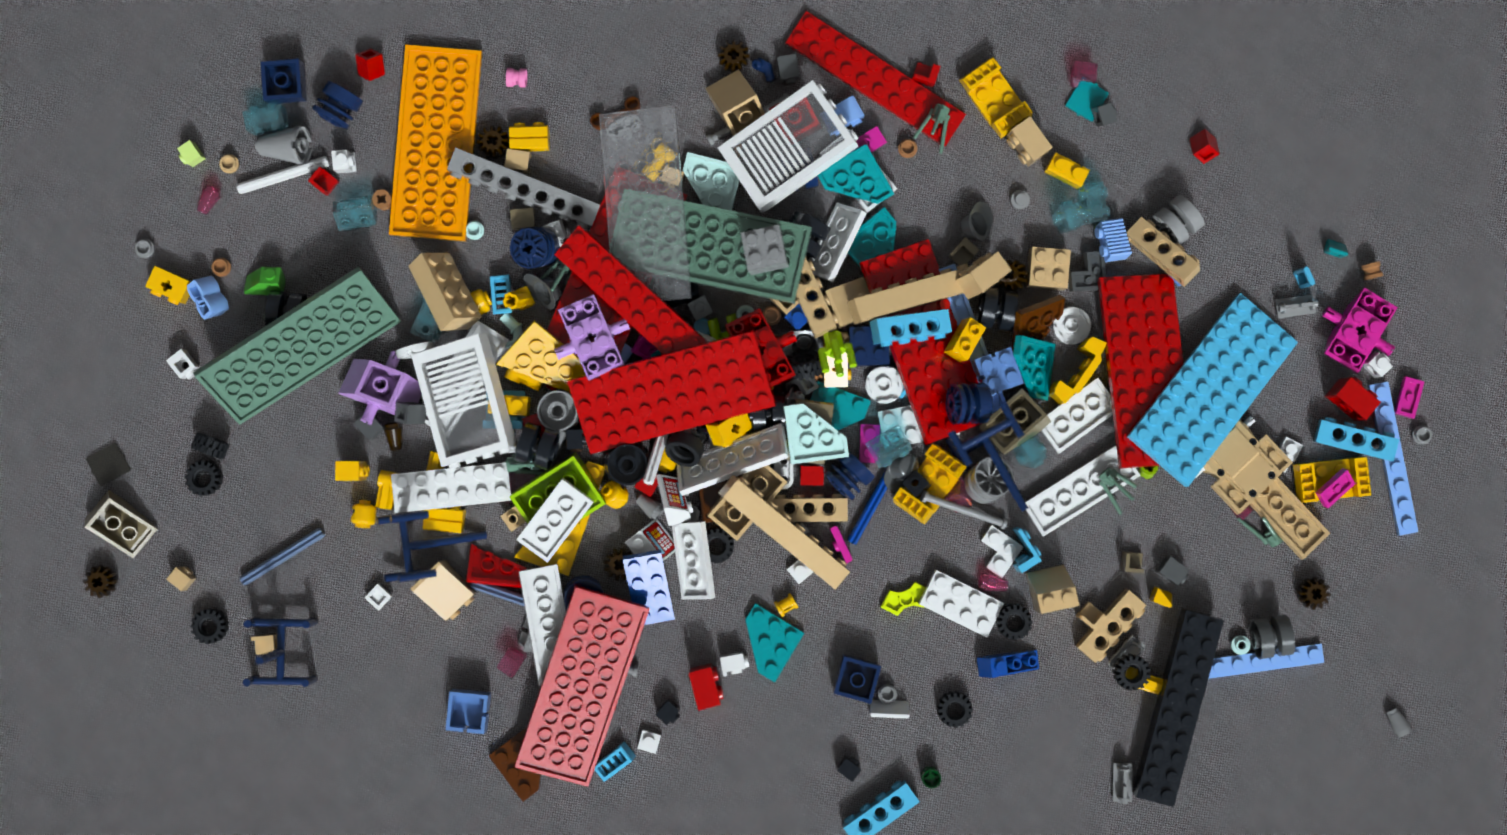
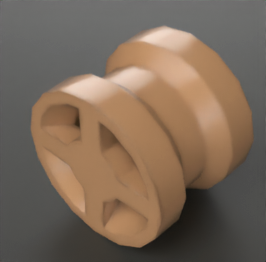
M377 190L372 196V202L380 210H389L391 208L392 195L386 190Z
M1380 261L1361 266V270L1365 273L1364 281L1384 276L1383 272L1380 271Z

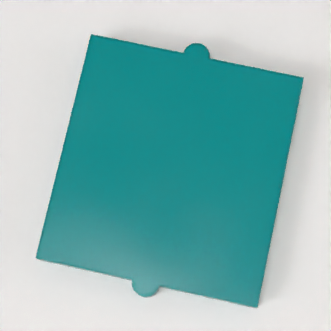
M1082 77L1065 107L1074 111L1077 116L1080 115L1092 122L1094 118L1091 108L1103 104L1109 93L1098 87L1097 83L1093 84Z

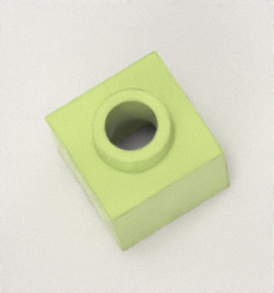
M191 140L177 148L180 152L178 156L185 165L188 164L194 167L206 159L196 143Z

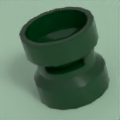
M927 766L921 771L920 777L926 787L936 788L940 785L941 775L935 767Z

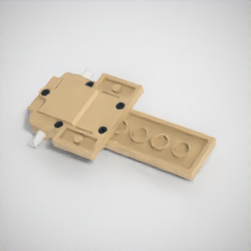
M1249 416L1244 422L1239 419L1195 478L1202 472L1217 478L1218 480L1210 487L1237 515L1250 505L1261 518L1266 517L1277 535L1303 560L1330 532L1278 478L1293 462L1267 434L1259 440L1254 437L1249 429L1255 423L1253 417Z

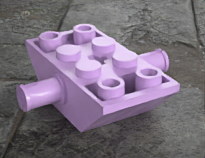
M594 294L558 310L571 339L569 343L554 348L558 360L573 353L577 354L588 381L611 369L624 365L613 339L615 338L614 335L630 329L624 318L611 325L607 324ZM594 336L595 341L591 343L589 337Z
M395 351L390 352L385 365L367 359H353L338 392L340 395L367 405L360 420L364 423L367 421L369 425H372L377 410L395 415L396 402L419 403L422 396L418 381L408 374L396 370L400 359L397 358Z

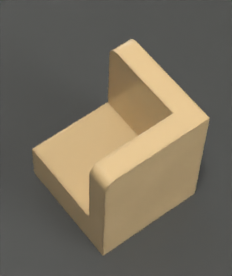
M507 149L504 167L511 170L527 171L529 159H531L532 155L526 151Z
M1089 601L1076 615L1093 630L1107 616Z
M277 634L255 635L251 637V641H255V652L257 655L277 649Z

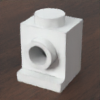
M347 149L331 151L333 170L338 174L357 172L355 152L351 153Z
M180 349L166 360L180 379H192L194 377L193 372L200 368L186 349ZM186 362L189 364L187 369L184 368Z
M1374 351L1363 364V367L1374 378L1382 377L1393 366L1389 363L1390 359L1385 354L1378 353L1377 351Z
M743 652L720 656L723 677L727 676V672L738 674L742 673V669L749 667L748 657L744 656Z

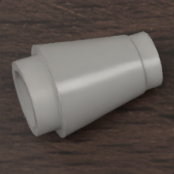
M641 494L636 500L638 506L649 519L656 521L664 512L661 503L644 494Z
M1397 708L1386 712L1393 733L1397 734L1398 738L1412 732V725Z

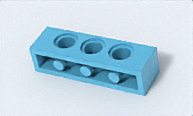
M948 309L877 318L870 321L873 344H881V347L893 345L892 342L896 341L899 344L910 343L911 339H916L917 342L927 341L928 337L933 336L934 340L946 338V334L952 332ZM927 322L931 325V331L927 328ZM909 324H910V325L913 327V329H914V332H913V333L910 332V330H909ZM891 327L896 330V335L892 334Z
M1325 417V420H1319L1313 442L1394 462L1400 440L1394 438L1395 434L1384 431L1383 435L1375 433L1376 429L1364 427L1363 430L1357 429L1356 424L1344 422V425L1337 424L1336 419ZM1336 428L1342 431V436L1339 439H1335L1332 435ZM1355 433L1361 435V442L1358 444H1354L1352 441V436ZM1374 438H1378L1381 441V445L1377 449H1374L1371 445Z
M899 780L891 786L892 789L890 791L877 795L875 797L876 801L872 804L866 803L859 809L860 812L855 816L851 814L845 818V823L842 824L843 829L848 835H874L920 801L907 782ZM894 796L901 798L897 805L890 803L891 798ZM879 807L885 809V813L882 816L874 814L875 810ZM861 819H868L869 825L861 827L859 822Z

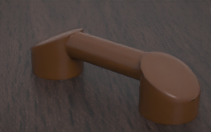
M628 97L625 100V108L606 117L601 113H595L591 116L590 123L596 130H604L611 122L628 114H637L641 107L640 101L637 97Z

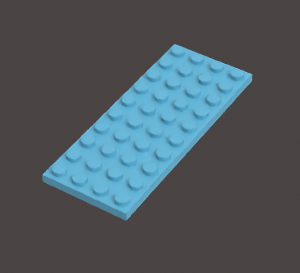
M1242 293L1237 294L1131 430L1127 438L1183 486L1188 487L1298 342Z

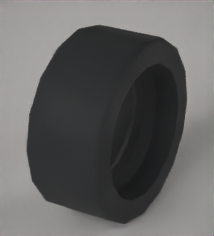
M678 431L670 436L665 446V452L678 465L692 467L700 461L704 452V445L691 433ZM678 446L685 447L691 452L684 451L680 449Z

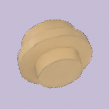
M227 154L220 159L219 165L223 172L231 174L238 170L239 160L234 155Z

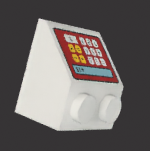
M662 474L656 475L668 525L691 521L690 513H693L691 501L687 502L686 500L689 494L681 495L678 478Z
M658 519L651 521L625 542L634 554L661 549L663 561L675 552L674 539Z

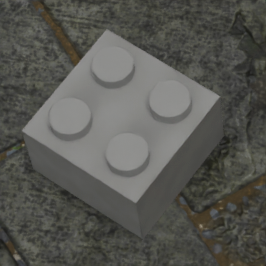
M780 225L741 233L750 275L789 267Z

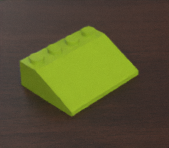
M574 452L549 468L548 471L546 470L511 493L510 499L527 524L562 478L594 500L581 519L606 504L591 474L577 452Z

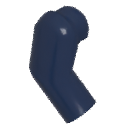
M761 58L752 61V67L764 73L767 83L775 81L770 62Z

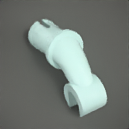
M506 313L500 318V321L508 327L513 335V340L506 344V348H510L523 333V324L518 323L510 313Z

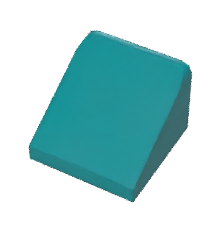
M1330 239L1327 240L1324 253L1338 258L1348 255L1345 244Z

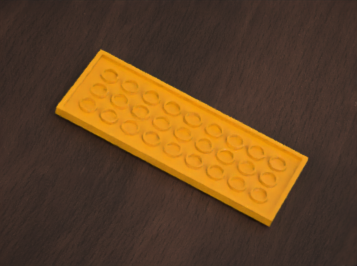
M405 45L389 235L466 242L471 184L468 183L469 179L464 177L460 180L450 176L451 172L447 168L455 147L474 155L482 51ZM467 164L464 167V171L472 173L473 164Z

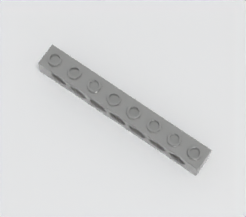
M456 147L447 168L451 172L450 176L461 180L464 177L469 179L468 183L478 187L482 184L487 186L486 190L497 194L499 191L504 193V197L510 200L520 199L523 201V205L531 208L535 205L541 208V212L551 215L553 212L559 215V219L566 222L570 220L576 221V225H581L584 229L593 226L600 208V204ZM467 164H473L475 166V169L472 173H466L464 171V167ZM485 171L493 173V177L490 180L482 178V174ZM503 178H508L511 180V184L509 187L504 188L500 185V181ZM521 185L529 187L527 194L522 195L518 192ZM540 192H544L547 195V199L543 202H539L536 199V195ZM562 199L565 202V206L562 209H557L554 206L556 200ZM574 207H581L583 213L580 216L573 215L572 209Z

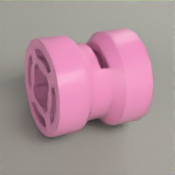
M507 68L506 86L513 87L518 85L521 88H526L527 69L520 68L515 70L514 68Z

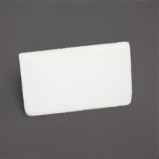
M872 700L869 714L871 717L909 718L908 701L895 700L890 704H885L880 700Z

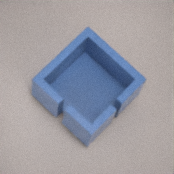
M1011 347L971 361L976 376L984 375L985 379L978 382L987 384L992 395L1024 383Z
M461 689L449 691L445 730L463 732L469 726L467 733L485 734L488 729L489 714L487 712L490 709L491 692Z

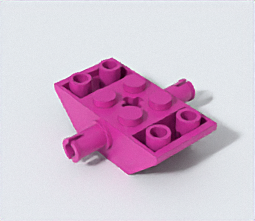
M1363 288L1350 302L1343 314L1328 306L1324 310L1325 313H1322V317L1335 323L1336 326L1328 337L1324 354L1355 373H1359L1373 348L1378 349L1387 356L1391 355L1393 352L1391 349L1394 350L1395 346L1383 340L1381 335L1398 307L1366 288Z

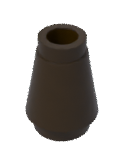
M399 422L385 424V429H383L390 451L402 449L403 427L400 426Z

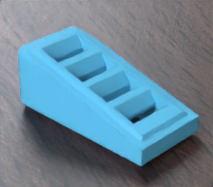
M1308 266L1293 271L1300 289L1315 284Z
M510 275L490 276L493 315L513 313V310L510 308L497 309V305H503V301H497V298L505 297V294L511 292ZM506 282V286H496V283ZM496 290H506V293L496 294Z
M622 742L598 761L594 770L605 782L632 762L636 755L626 742ZM614 755H616L622 763H619L614 757ZM608 760H610V762L614 765V767H615L614 769H613V767L609 764ZM602 764H603V765L607 768V770L609 771L608 774H607L606 771L601 767Z

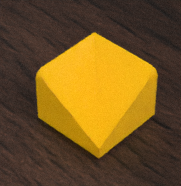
M1154 586L1149 598L1150 601L1168 608L1172 607V593Z

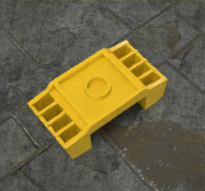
M992 57L959 79V81L988 124L1002 139L1015 126L1029 116L1032 117L1033 112L1026 101L1021 102L1001 74V66Z
M1090 337L1077 347V350L1089 358L1082 361L1078 367L1080 372L1071 377L1068 385L1060 380L1053 382L1049 390V396L1058 405L1065 404L1074 394L1081 392L1101 363V354L1107 344L1106 342Z
M932 444L926 451V459L919 467L918 472L932 485L927 490L929 494L945 499L958 482L966 466L939 445ZM915 480L912 485L917 486L919 481ZM900 487L893 498V502L924 525L939 508V505L927 501L925 503L921 502L920 498L917 499L906 487L904 489Z
M1367 457L1294 464L1296 497L1302 503L1319 501L1315 492L1342 468L1349 471L1356 484L1341 498L1371 496Z

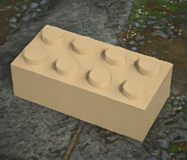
M421 253L409 265L412 275L440 331L468 330L482 317L450 253Z
M768 465L737 477L739 479L741 476L750 484L747 487L752 491L756 488L764 495L762 499L765 502H768V500L772 501L787 483L784 478ZM722 496L706 513L710 519L736 541L753 523Z

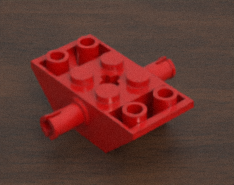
M760 308L725 324L729 337L752 330L755 331L760 351L763 352L762 358L771 387L796 375L782 350L783 347L797 342V338L793 335L794 332L792 330L780 337L774 336Z

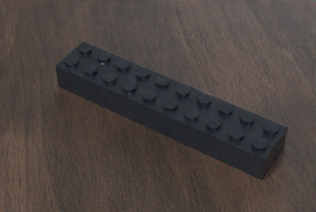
M1181 607L1162 678L1163 687L1157 696L1132 790L1136 798L1171 807L1175 805L1224 620L1219 617Z

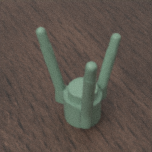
M936 104L934 109H930L929 114L913 138L916 139L931 117L935 121L931 135L935 134L938 124L944 121L939 154H942L947 125L950 119L948 115L950 109L945 105Z
M558 258L540 278H546L558 266L561 271L550 289L551 291L555 290L564 273L569 272L566 284L572 273Z
M512 453V457H507L506 459L508 472L533 475L543 473L542 471L524 469V467L534 466V463L530 462L527 465L515 461V453Z
M1108 467L1099 475L1098 478L1101 480L1099 484L1104 488L1118 514L1121 515L1122 511L1107 485L1110 487L1116 485L1131 501L1134 500V497L1118 480L1121 479L1133 488H1136L1137 485L1115 469L1112 470Z
M1262 517L1268 528L1264 532L1265 537L1242 518H1236L1242 525L1261 539L1264 545L1269 543L1271 547H1275L1283 541L1274 531L1266 517Z

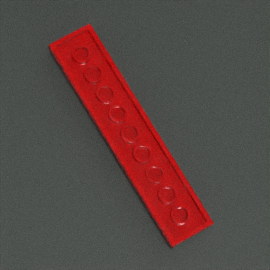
M807 11L785 43L917 130L929 114L931 108L934 109L936 104L947 106L950 109L948 113L950 119L947 125L944 147L966 116L965 113ZM931 117L921 132L940 144L944 121L938 124L935 134L931 135L935 123Z
M581 225L574 230L554 254L662 354L708 342Z

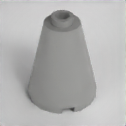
M296 126L260 136L255 142V149L261 156L302 165L307 164L311 158L312 149H309L308 142H312L306 127Z

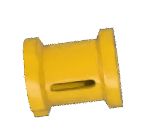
M791 593L781 601L774 602L782 617L788 611L799 608Z

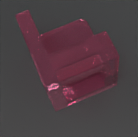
M1075 61L1071 69L1070 87H1078L1080 81L1096 82L1098 64Z
M959 479L945 500L970 508L972 507V498L967 494L964 481Z
M509 647L499 662L497 669L513 678L527 656L513 647Z

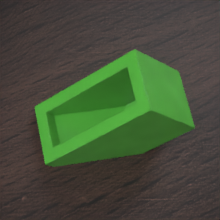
M260 267L249 274L246 278L244 294L269 295L272 290L284 292L286 279L282 268Z

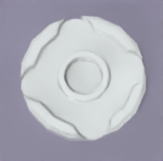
M1077 307L1064 308L1061 318L1053 321L1052 329L1060 342L1075 345L1083 342L1088 337L1091 321L1089 315L1084 310Z
M423 342L396 350L397 358H412L411 355L435 348L434 343Z
M882 365L874 368L866 378L865 388L873 400L878 403L888 404L901 396L904 385L896 368Z

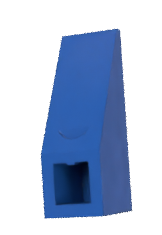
M1037 650L977 657L979 677L994 678L1039 669Z

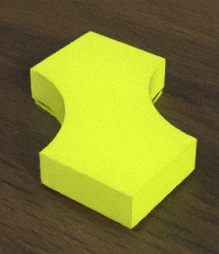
M914 581L913 585L907 590L901 592L888 590L880 607L897 616L907 607H923L918 603L926 587Z

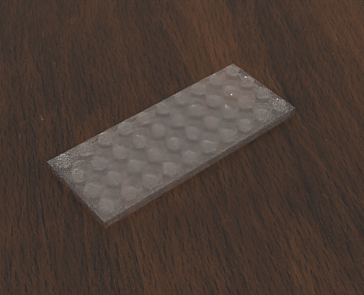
M676 106L599 114L610 252L663 301L692 298Z

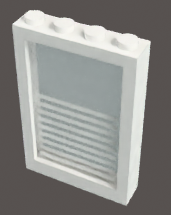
M813 80L718 147L762 213H765L858 147L856 143L858 137L852 129L850 131L847 130L845 127L847 122L842 114H836L834 110L837 107L831 98L827 100L824 97L826 91L820 83L816 85Z
M487 333L469 336L411 355L441 467L457 468L461 466V462L465 461L466 464L477 462L478 457L482 456L483 459L494 457L495 452L499 451L500 454L511 452L512 447L517 446Z

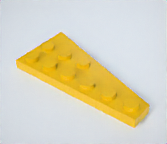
M535 320L496 362V365L522 373L552 387L563 389L570 394L567 381L586 375L575 353L558 360L554 348L564 344Z
M588 461L585 466L599 489L605 474L603 466ZM590 514L577 523L548 563L524 545L515 555V558L541 567L557 564L559 573L569 576Z

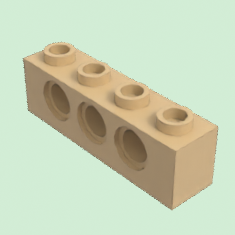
M1141 217L1126 232L1128 240L1132 245L1183 287L1200 271L1199 260L1195 256H1189L1185 253V249L1179 243L1174 244L1167 233L1157 230L1156 225L1151 220H1145ZM1153 236L1154 240L1146 241L1145 238ZM1162 248L1169 249L1167 253L1159 252ZM1182 260L1183 264L1175 265L1174 261Z
M805 257L801 276L806 275L810 280L807 283H799L796 297L816 339L827 332L836 330L838 320L834 312L830 313L828 308L830 302L827 295H822L820 289L823 286L819 277H814L813 271H815L812 261H807ZM815 293L817 298L810 301L807 299V295ZM817 310H822L825 312V316L817 318L814 313Z
M812 494V498H805V495H793V498H786V495H776L772 500L778 507L776 511L780 514L784 511L785 504L793 503L795 505L793 513H786L792 518L790 522L848 521L847 498H843L842 494H832V498H824V494ZM808 502L814 505V511L809 514L803 510V506ZM826 502H830L833 505L831 513H825L822 509Z
M1125 589L1104 612L1107 616L1095 630L1090 628L1075 646L1094 663L1102 661L1107 655L1106 651L1109 647H1114L1120 640L1118 637L1132 627L1131 622L1143 615L1146 604L1130 590ZM1127 607L1129 614L1127 617L1122 618L1121 610ZM1111 622L1116 623V629L1113 632L1108 630V625ZM1102 636L1104 639L1103 644L1096 646V638Z

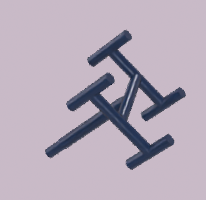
M1005 402L1000 407L1007 419L963 443L954 430L948 433L950 438L945 440L953 456L965 464L966 469L964 472L969 470L968 466L973 463L968 453L984 445L1012 497L1015 499L1021 512L1028 509V506L992 441L989 439L992 435L1009 426L1012 427L1018 438L1025 435L1009 405Z
M428 510L377 517L378 525L399 522L405 572L385 574L384 580L385 582L397 580L405 582L436 577V569L421 571V569L413 570L411 550L487 539V533L483 531L409 542L407 521L429 518Z
M255 617L244 621L243 625L245 628L252 626L277 627V649L262 654L255 659L256 664L260 665L277 658L276 677L253 675L244 679L243 685L245 687L252 684L302 685L307 687L317 681V676L315 675L310 677H284L285 627H303L306 629L317 625L318 619H260Z

